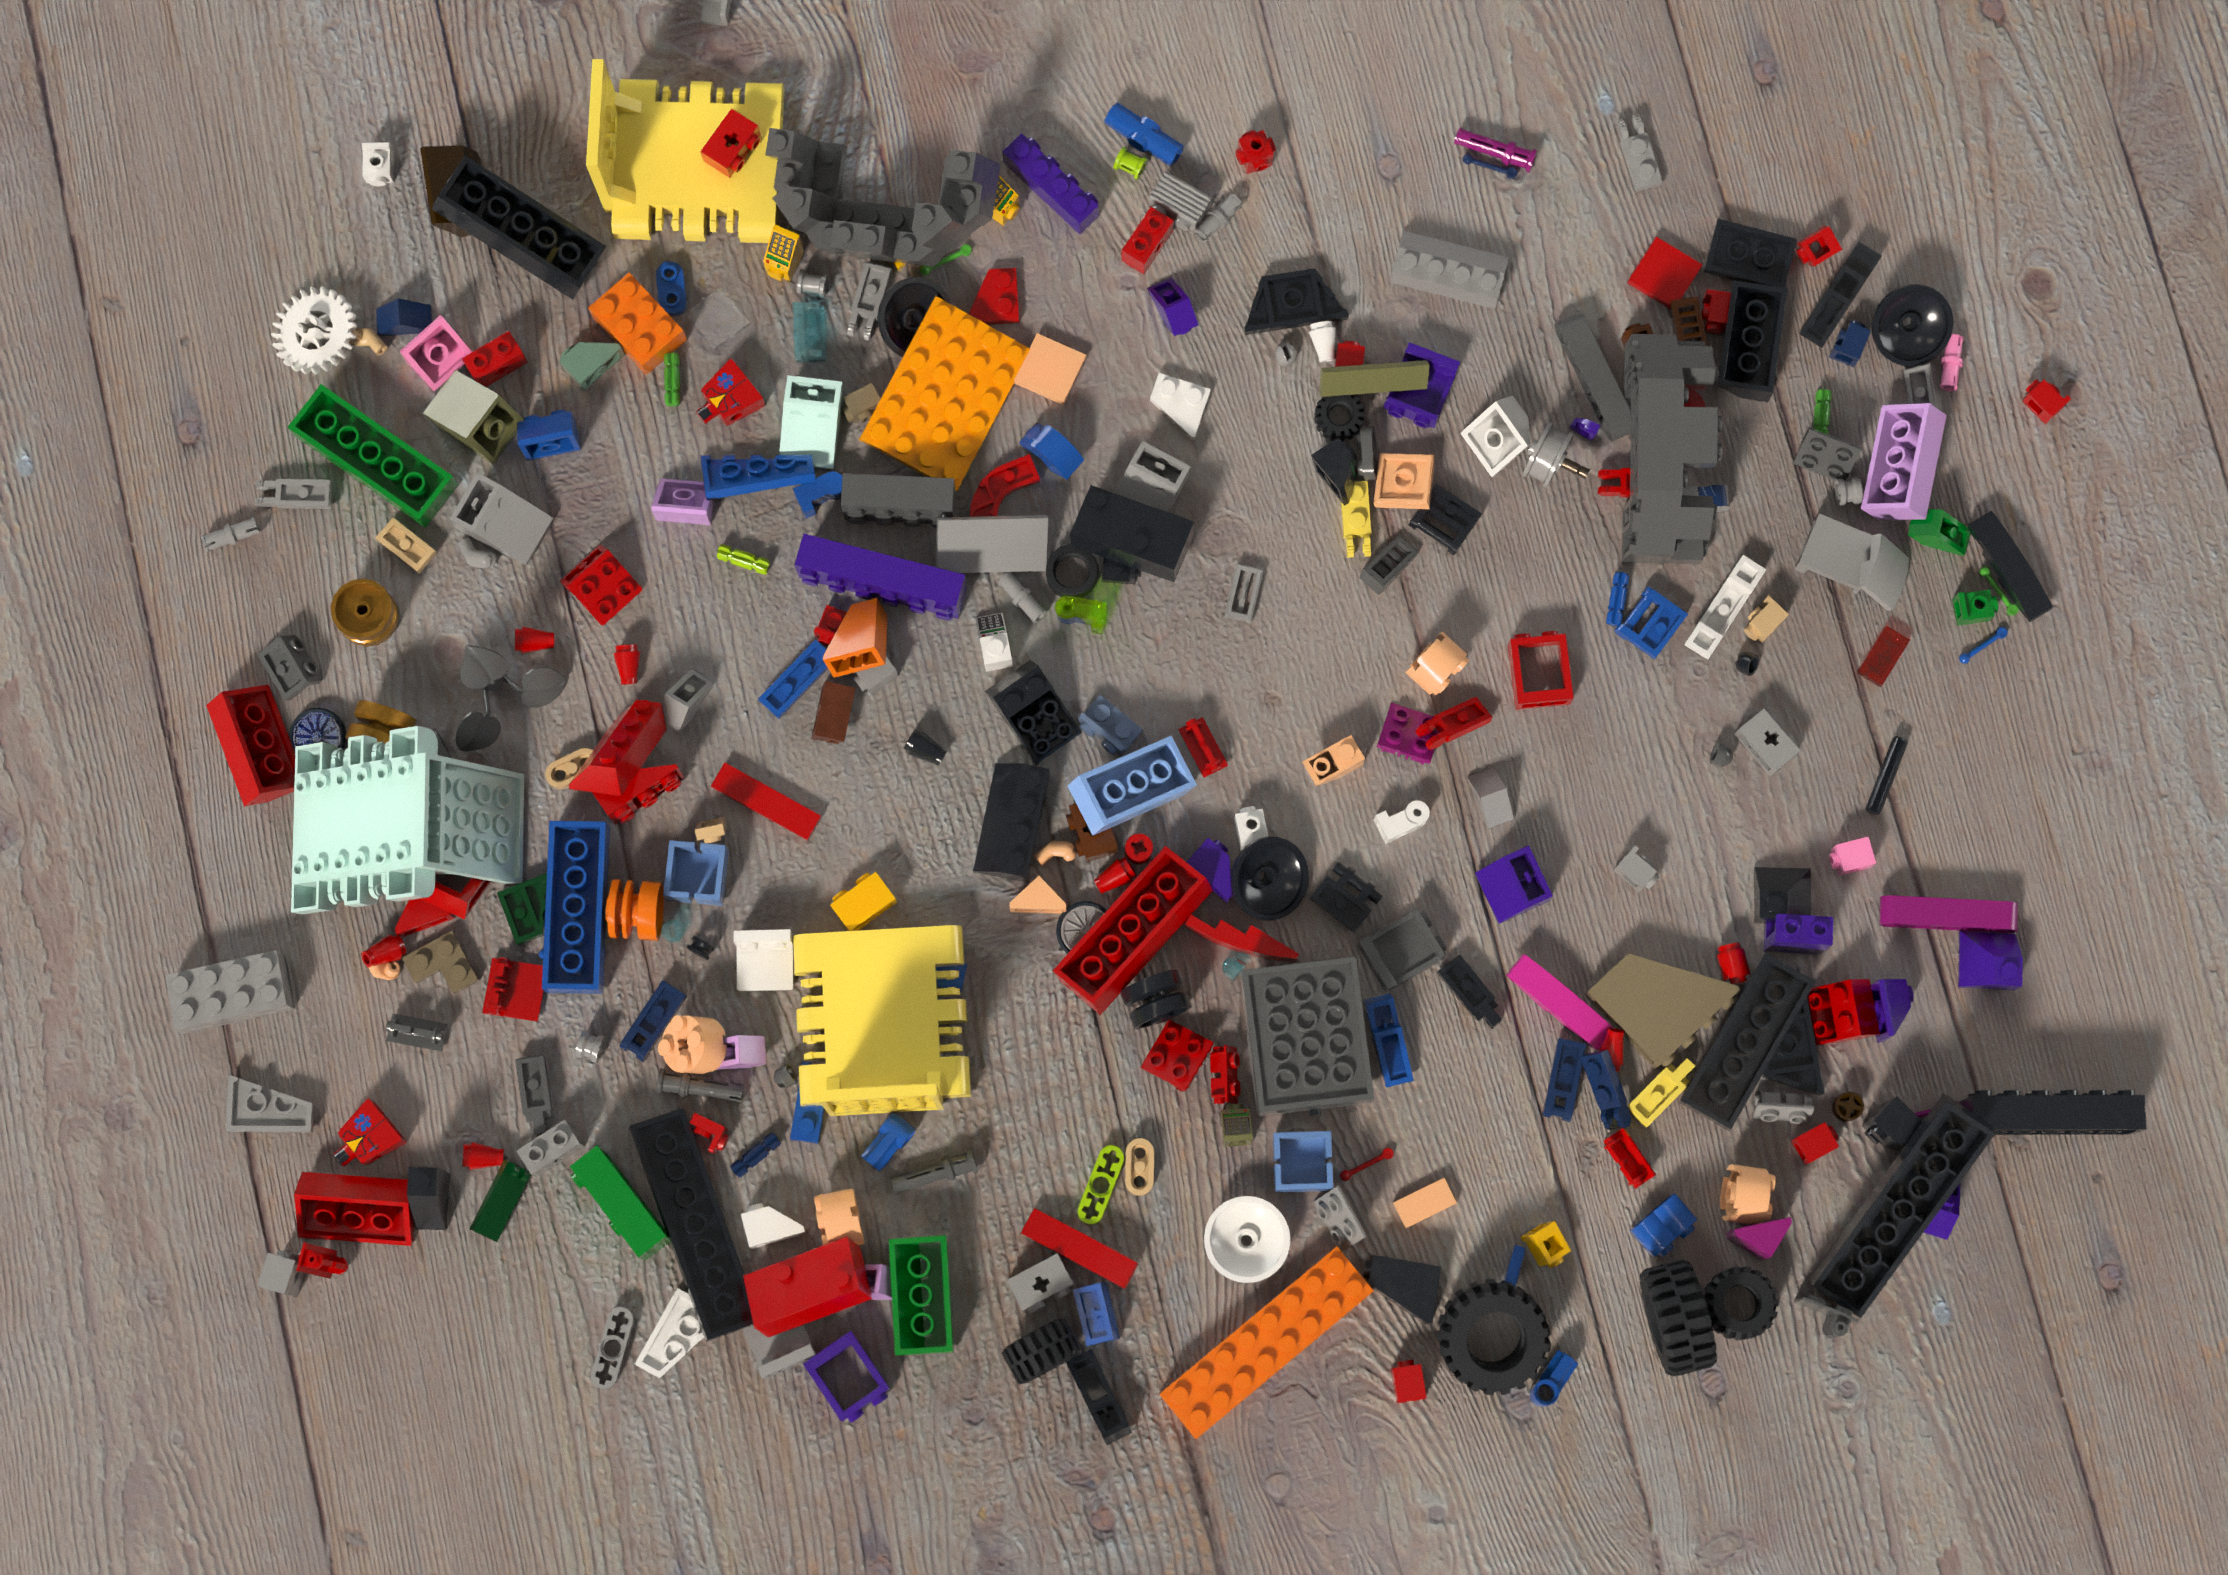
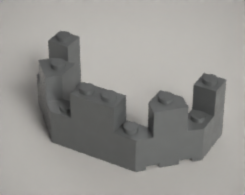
M769 128L766 156L777 160L774 189L778 194L772 199L793 229L806 233L813 245L819 250L836 255L934 267L942 260L943 256L951 250H955L970 238L974 231L986 225L993 218L1000 164L978 153L950 150L949 157H945L939 204L916 202L915 208L840 199L847 145L817 141L792 130Z
M1631 334L1624 345V398L1631 400L1630 499L1622 508V562L1700 564L1703 561V557H1707V540H1710L1712 522L1716 521L1717 505L1713 502V496L1682 495L1683 488H1686L1688 483V472L1683 471V468H1713L1717 464V460L1722 458V444L1717 443V433L1722 431V416H1718V407H1684V404H1688L1689 390H1710L1714 382L1717 383L1718 366H1715L1712 346H1705V341H1677L1676 335Z

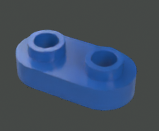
M667 261L662 263L656 271L659 305L670 316L675 317L682 314L687 307L685 278L679 264ZM673 271L674 275L672 277H665L666 272ZM670 297L677 298L676 302L673 304H670L667 301Z

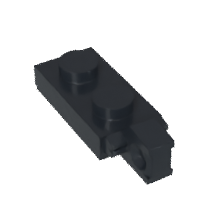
M1460 954L1437 972L1472 1017L1474 1016L1477 1021L1483 1018L1491 1029L1501 1023L1502 1019L1494 1011L1498 1006L1495 1002V997Z

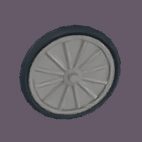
M1081 901L1066 908V912H1062L1057 922L1056 935L1061 948L1067 954L1107 911L1106 908L1092 901Z

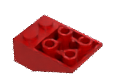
M676 764L640 768L621 796L592 793L615 825L619 822L625 824L635 816V811L641 807L646 809L658 801L657 797L665 791L670 793L676 790L682 784L681 780L684 779V776Z

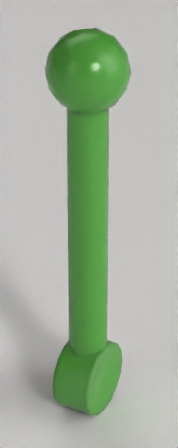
M967 244L963 245L961 250L943 258L934 267L922 266L920 273L926 276L931 270L962 255L969 256L971 254V247Z
M1986 566L1981 567L1980 575L1986 577L2007 607V614L2010 616L2016 615L2019 608L2015 604H2011L1990 575V568Z

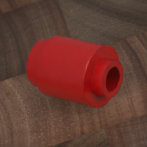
M1735 942L1718 947L1719 954L1717 959L1723 981H1730V984L1733 985L1747 982L1746 976L1751 975L1745 950L1741 948L1740 943Z

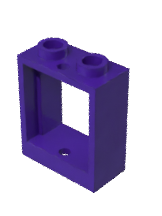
M849 1331L803 1363L841 1422L847 1419L850 1423L854 1422L865 1414L862 1409L872 1403L875 1407L889 1397L886 1392L891 1388L852 1331ZM850 1347H853L879 1387L844 1411L817 1370Z

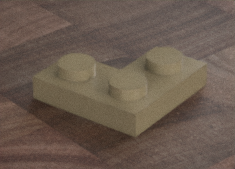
M453 931L402 957L416 984L439 971L442 972L454 994L480 981Z

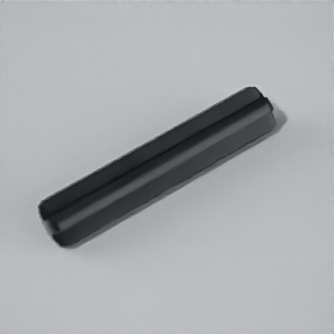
M1895 736L1892 739L1868 800L1867 812L1874 815L1881 813L1907 747L1908 741L1899 736Z

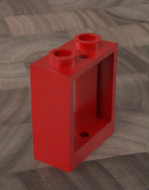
M1546 631L1541 633V636L1531 637L1529 633L1514 635V639H1510L1507 646L1515 710L1571 704L1574 697L1566 634H1558V631ZM1558 645L1563 689L1524 692L1519 649Z
M471 878L461 893L435 881L433 894L430 897L420 899L465 920L491 881Z

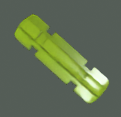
M721 544L718 548L717 558L725 562L729 560L731 564L749 570L755 569L757 573L763 575L769 571L770 561L766 558L759 557L758 559L754 554L736 548L732 550L731 546Z

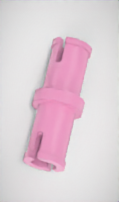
M1958 334L1951 335L1945 347L1944 357L1941 358L1940 365L1943 367L1940 389H1944V391H1956L1958 389L1959 369L1963 366L1961 352L1964 337Z

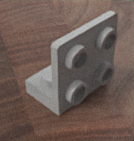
M754 1325L743 1329L759 1366L757 1369L762 1379H767L796 1366L817 1354L805 1325L769 1338L756 1330Z

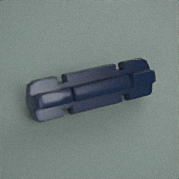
M771 1132L766 1135L762 1143L758 1142L742 1155L743 1158L741 1160L737 1159L731 1164L730 1168L737 1177H742L748 1172L747 1169L749 1167L753 1168L769 1155L770 1150L774 1151L780 1146L781 1142L774 1133Z

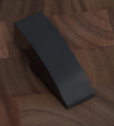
M1092 1349L1067 1361L1066 1364L1106 1446L1131 1434L1130 1426Z

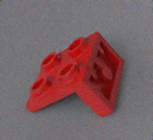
M600 544L559 581L602 626L642 591V587L612 553Z

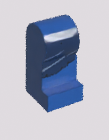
M828 472L817 477L815 482L804 483L793 488L794 495L806 519L816 515L814 507L828 500L836 501L841 499L843 478L841 474Z

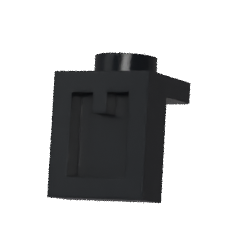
M1107 558L1103 560L1102 582L1135 585V577H1141V571Z

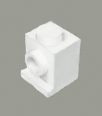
M362 143V176L366 183L373 186H384L386 183H394V151L390 143ZM373 163H380L377 166H373Z

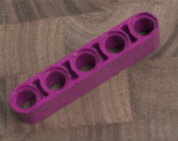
M1881 896L1879 925L1896 928L2014 933L2018 932V903L1994 900Z

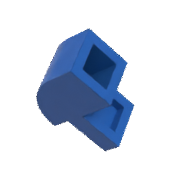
M1036 423L1019 442L1025 450L1040 457L1050 471L1066 480L1085 460L1062 434L1048 424L1043 426Z

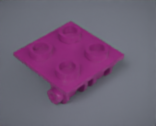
M1391 703L1377 747L1381 748V752L1386 751L1392 754L1398 752L1397 757H1400V754L1406 755V760L1410 756V760L1420 762L1421 765H1424V763L1430 764L1435 749L1429 750L1425 744L1439 732L1435 728L1430 734L1419 737L1415 731L1421 724L1432 719L1433 716Z

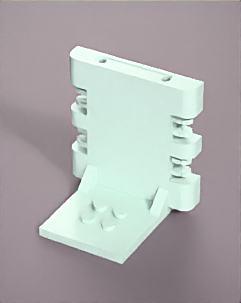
M421 726L390 730V741L386 744L383 741L377 742V738L366 735L349 737L348 748L345 751L342 748L339 749L334 744L325 742L296 746L291 913L309 914L331 911L342 900H344L345 906L351 907L374 905L383 894L386 895V900L391 901L427 898L434 892L435 874H455L510 885L522 883L524 774L439 756L438 741L435 733L431 729Z

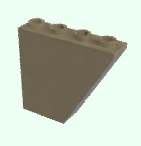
M1628 953L1585 996L1616 1029L1624 1031V1037L1656 1069L1660 1065L1666 1068L1677 1057L1674 1052L1681 1045L1686 1049L1698 1037L1694 1033L1701 1026L1706 1030L1718 1019L1714 1014L1721 1007L1725 1011L1738 1000L1735 994L1740 989L1737 985Z

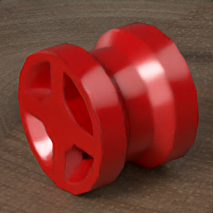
M1141 833L1130 836L1125 845V854L1128 860L1138 865L1150 860L1153 853V844L1150 838Z

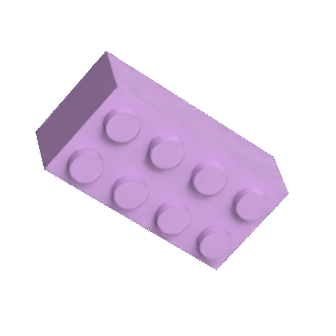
M1930 403L1882 405L1861 506L1863 511L1877 520L1926 519L1946 414Z

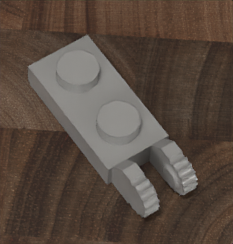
M1640 114L1632 116V124L1636 136H1628L1627 126L1623 118L1616 120L1617 131L1621 140V150L1636 192L1657 187L1663 183L1648 135L1644 131Z
M865 261L851 308L847 335L854 336L857 331L859 317L868 319L863 332L864 339L871 340L875 321H878L879 305L886 293L892 268Z
M325 479L257 481L256 489L261 491L276 490L275 497L255 498V505L272 508L332 509L334 482Z

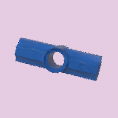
M1118 102L1111 107L1104 119V124L1126 137L1128 143L1136 150L1143 153L1149 152L1170 167L1177 162L1184 150V145L1162 132L1160 126L1152 119L1145 116L1141 118Z

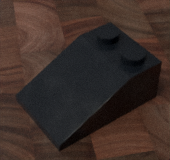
M1896 1096L1884 1102L1862 1126L1866 1129L1865 1135L1874 1144L1880 1143L1884 1147L1901 1152L1923 1121Z

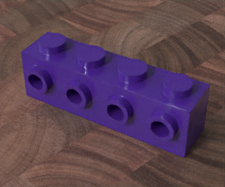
M1021 133L1002 151L1003 163L1078 234H1081L1099 217V202L1097 198L1089 191L1085 193L1079 187V182L1070 173L1066 175L1061 171L1059 163L1051 155L1045 156L1040 151L1041 147L1033 138L1029 137L1027 139Z

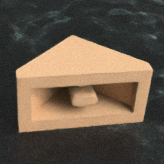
M1040 876L1035 878L1010 902V912L1062 914V912H1066L1067 908L1066 903Z

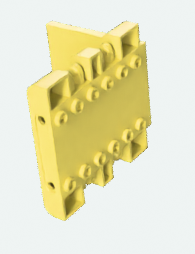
M592 59L586 166L605 213H612L611 224L614 239L651 240L652 214H656V230L661 231L664 227V214L672 215L671 226L673 231L680 230L681 215H683L685 241H706L707 216H710V232L717 231L718 216H727L726 229L727 232L731 233L734 232L735 216H739L738 234L740 242L769 243L774 225H778L779 207L772 199L778 194L774 189L777 160L766 156L769 128L783 129L785 91L783 83L746 82L744 104H741V88L734 89L732 93L733 104L724 103V88H717L716 103H713V82L691 81L690 102H687V87H680L678 92L679 102H670V86L663 87L662 102H659L660 85L658 80L620 79L619 93L614 90L604 59ZM732 108L759 126L761 141L754 151L750 150L746 155L742 169L738 173L734 172L729 178L705 163L700 151Z
M946 925L809 933L793 936L795 976L822 975V978L801 980V987L813 988L823 986V995H807L801 998L802 1004H823V1007L796 1009L798 1033L825 1031V1034L803 1036V1043H825V1052L805 1053L804 1060H826V1064L799 1066L801 1106L822 1105L830 1116L944 1110L943 1098L971 1097L969 1057H941V1053L963 1051V1045L958 1043L940 1045V1036H957L962 1034V1027H939L940 1024L968 1023L967 1002L965 999L938 1000V997L960 995V988L947 987L938 989L937 979L953 980L959 977V971H936V967L964 965L962 926Z

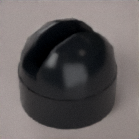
M1743 652L1738 655L1740 658L1739 662L1735 661L1736 668L1739 672L1752 676L1758 668L1759 656L1750 652Z

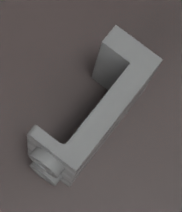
M1819 513L1813 522L1794 570L1802 573L1810 570L1852 588L1851 592L1857 594L1861 589L1859 587L1860 563L1870 560L1872 535Z

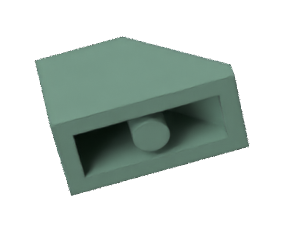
M579 342L577 345L570 346L564 350L559 362L569 376L585 391L621 360L625 354L618 343Z

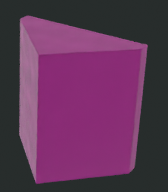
M1791 1217L1734 1229L1725 1234L1729 1241L1762 1261L1772 1257L1791 1226L1792 1220Z

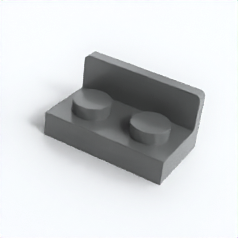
M296 635L279 636L257 654L284 701L292 700L309 685L319 684L323 681L318 667L311 661L305 651V645Z

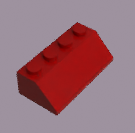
M269 684L223 691L206 706L244 807L267 803L294 792L295 752Z
M635 700L614 720L569 783V788L621 796L667 731L662 703Z
M302 1172L294 1192L298 1238L412 1246L415 1221L407 1198L408 1180Z

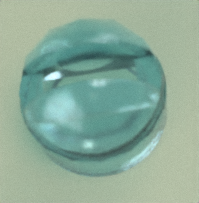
M669 920L662 927V935L666 941L677 943L684 938L685 928L681 922ZM669 925H674L677 937H671Z
M1235 956L1228 957L1222 966L1223 973L1230 980L1235 981L1247 963Z

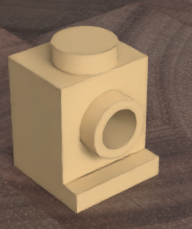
M1768 595L1762 604L1748 616L1751 622L1744 629V632L1749 638L1754 641L1758 640L1762 644L1789 614Z

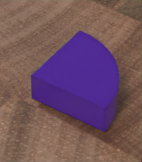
M1575 418L1569 428L1584 438L1593 441L1601 425L1584 418Z

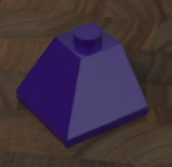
M1959 931L1958 987L2016 990L2023 986V957L2016 934Z
M1882 979L1871 985L1880 1035H1876L1877 1043L1884 1042L1896 1034L1911 1008L1914 995L1912 987L1907 986L1906 979Z

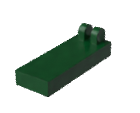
M504 1159L469 1229L498 1242L531 1175L530 1172Z

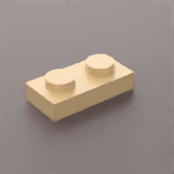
M392 518L375 538L419 574L437 554L432 547L395 518Z
M725 817L697 822L695 827L697 841L704 839V843H712L721 840V836L725 835L727 829Z

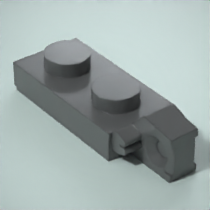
M544 1054L515 1059L522 1112L526 1122H533L534 1134L537 1136L548 1131L546 1119L552 1118L551 1111H553Z

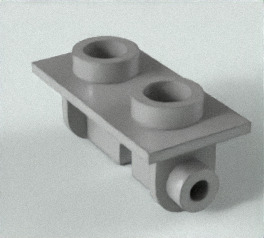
M1760 1091V1094H1754V1105H1756L1753 1119H1761L1765 1122H1774L1776 1120L1790 1121L1794 1124L1810 1122L1814 1106H1812V1098L1807 1097L1806 1094L1786 1093L1785 1103L1781 1102L1780 1093Z

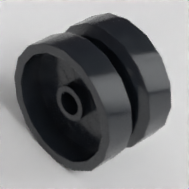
M1177 969L1147 977L1120 991L1125 1006H1139L1129 1015L1134 1030L1166 1022L1192 1007L1187 993H1172L1182 985Z

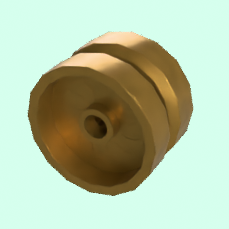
M364 578L351 580L342 585L333 596L330 607L332 620L339 631L354 644L365 647L379 645L388 640L396 630L399 620L398 607L386 589L377 582Z
M358 700L353 714L363 723L349 724L345 738L348 740L349 737L366 735L377 738V742L383 741L386 744L390 741V730L414 727L417 720L394 708L370 701Z

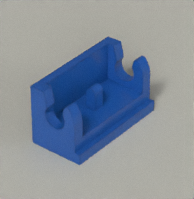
M1096 1283L1073 1289L1086 1346L1120 1339L1107 1283Z

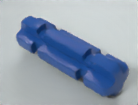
M1616 572L1614 574L1612 583L1614 586L1611 589L1608 606L1610 611H1608L1606 618L1608 625L1618 626L1622 623L1623 614L1621 612L1624 610L1627 588L1625 587H1627L1629 581V574Z

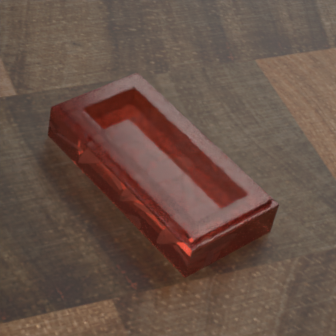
M1886 625L1857 671V674L1881 688L1910 639Z

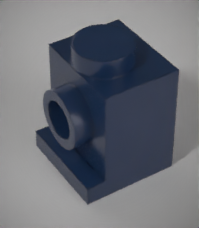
M1850 321L1846 330H1840L1829 358L1855 367L1861 357L1871 330L1865 328V325L1861 322Z

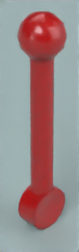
M1385 1148L1382 1154L1349 1171H1341L1340 1179L1348 1181L1352 1175L1383 1159H1391L1394 1155L1393 1150Z

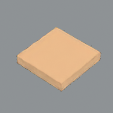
M1037 333L1030 346V351L1014 379V384L1064 405L1086 360V354Z
M1379 453L1374 506L1377 508L1430 509L1435 463L1434 455Z

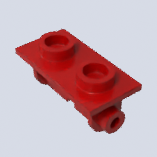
M1203 717L1197 720L1193 718L1187 721L1185 726L1178 729L1203 778L1228 766Z
M1229 1045L1213 1047V1052L1210 1053L1211 1073H1220L1221 1078H1211V1098L1214 1099V1104H1225V1102L1238 1104V1097L1241 1093L1240 1082L1237 1080L1240 1056L1236 1047Z
M1625 1128L1620 1129L1603 1140L1606 1145L1604 1149H1607L1614 1161L1619 1163L1621 1166L1620 1170L1629 1181V1186L1632 1184L1636 1189L1656 1175Z
M304 1242L298 1256L296 1271L331 1279L332 1273L338 1275L345 1273L348 1270V1263L345 1258L336 1256L337 1250Z

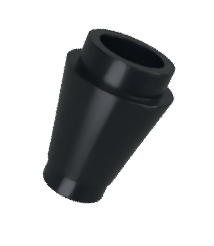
M915 729L904 746V749L909 751L908 755L938 766L947 752L925 732L921 731L920 733Z

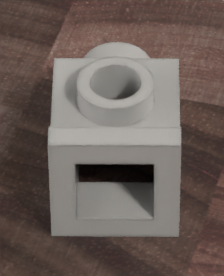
M1634 846L1613 871L1636 891L1640 892L1644 886L1649 890L1660 877L1656 875L1657 871L1653 868L1655 866L1654 863L1644 855L1638 856L1636 852L1639 848Z

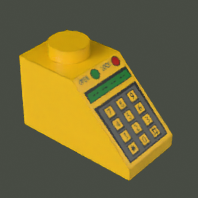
M999 175L993 219L1004 226L1008 219L1012 221L1020 210L1019 196Z
M774 225L763 261L764 267L770 277L779 281L782 279L791 281L804 255L800 235Z

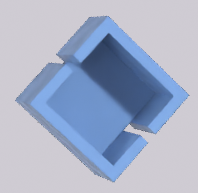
M669 840L663 892L665 899L673 902L692 903L694 898L698 904L723 906L729 850L726 845L700 843L702 853H698L699 848L695 842Z
M1331 1131L1273 1133V1161H1279V1164L1274 1165L1275 1193L1331 1191L1333 1189L1332 1162L1325 1164V1160L1332 1158Z

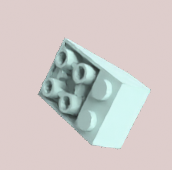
M787 375L779 455H812L814 468L834 469L844 397V387L841 381Z

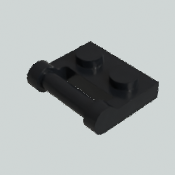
M1436 484L1431 491L1430 509H1418L1408 526L1414 530L1418 528L1447 547L1449 553L1455 555L1481 518L1482 513ZM1427 513L1457 532L1458 535L1455 539L1451 538L1424 520V516Z

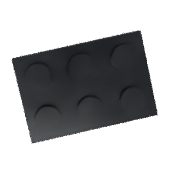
M1717 219L1703 272L1741 282L1785 288L1797 239Z

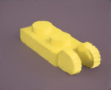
M1355 481L1349 503L1344 506L1341 502L1343 538L1346 540L1347 558L1354 557L1355 547L1353 538L1363 537L1362 551L1364 557L1371 556L1368 481Z

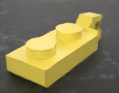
M1687 1058L1677 1068L1672 1064L1664 1068L1628 1105L1629 1112L1647 1128L1686 1088L1690 1081L1685 1076L1695 1065Z

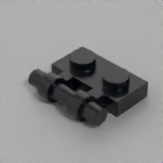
M1338 862L1332 871L1340 876L1339 880L1335 882L1327 876L1312 894L1310 900L1351 932L1355 933L1372 911L1363 903L1368 898L1377 905L1383 895L1375 890L1376 887L1369 882L1367 884L1355 875L1356 871L1351 867L1346 868ZM1347 883L1361 892L1357 898L1344 889Z

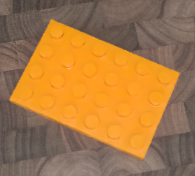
M935 296L859 440L925 477L954 478L957 492L1015 382L1014 379L1030 348Z

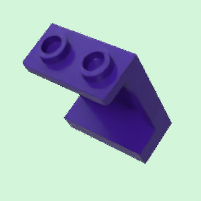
M1409 342L1402 362L1428 361L1430 366L1427 389L1389 392L1383 409L1388 410V414L1393 417H1406L1414 420L1413 423L1419 427L1435 428L1458 371L1460 361Z
M1777 914L1775 922H1766L1764 925L1765 952L1820 955L1833 945L1832 917Z

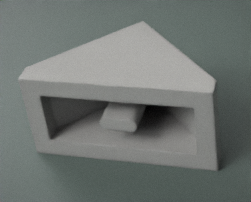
M1494 768L1467 777L1487 830L1514 820L1507 788Z

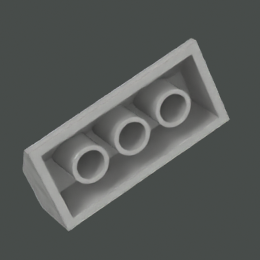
M1403 231L1390 283L1495 309L1508 257Z

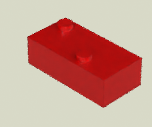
M849 1237L839 1239L743 1276L754 1328L768 1338L872 1299L861 1247Z

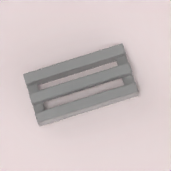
M1237 563L1224 618H1233L1236 621L1242 620L1246 621L1245 623L1251 624L1264 569ZM1245 571L1246 575L1237 612H1233L1231 610L1240 573ZM1253 573L1257 574L1248 613L1245 615L1242 614Z

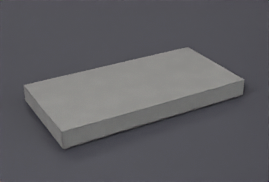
M1047 515L938 517L936 567L956 573L1046 571Z

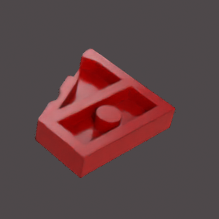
M1016 268L989 269L969 315L987 325L1019 323Z

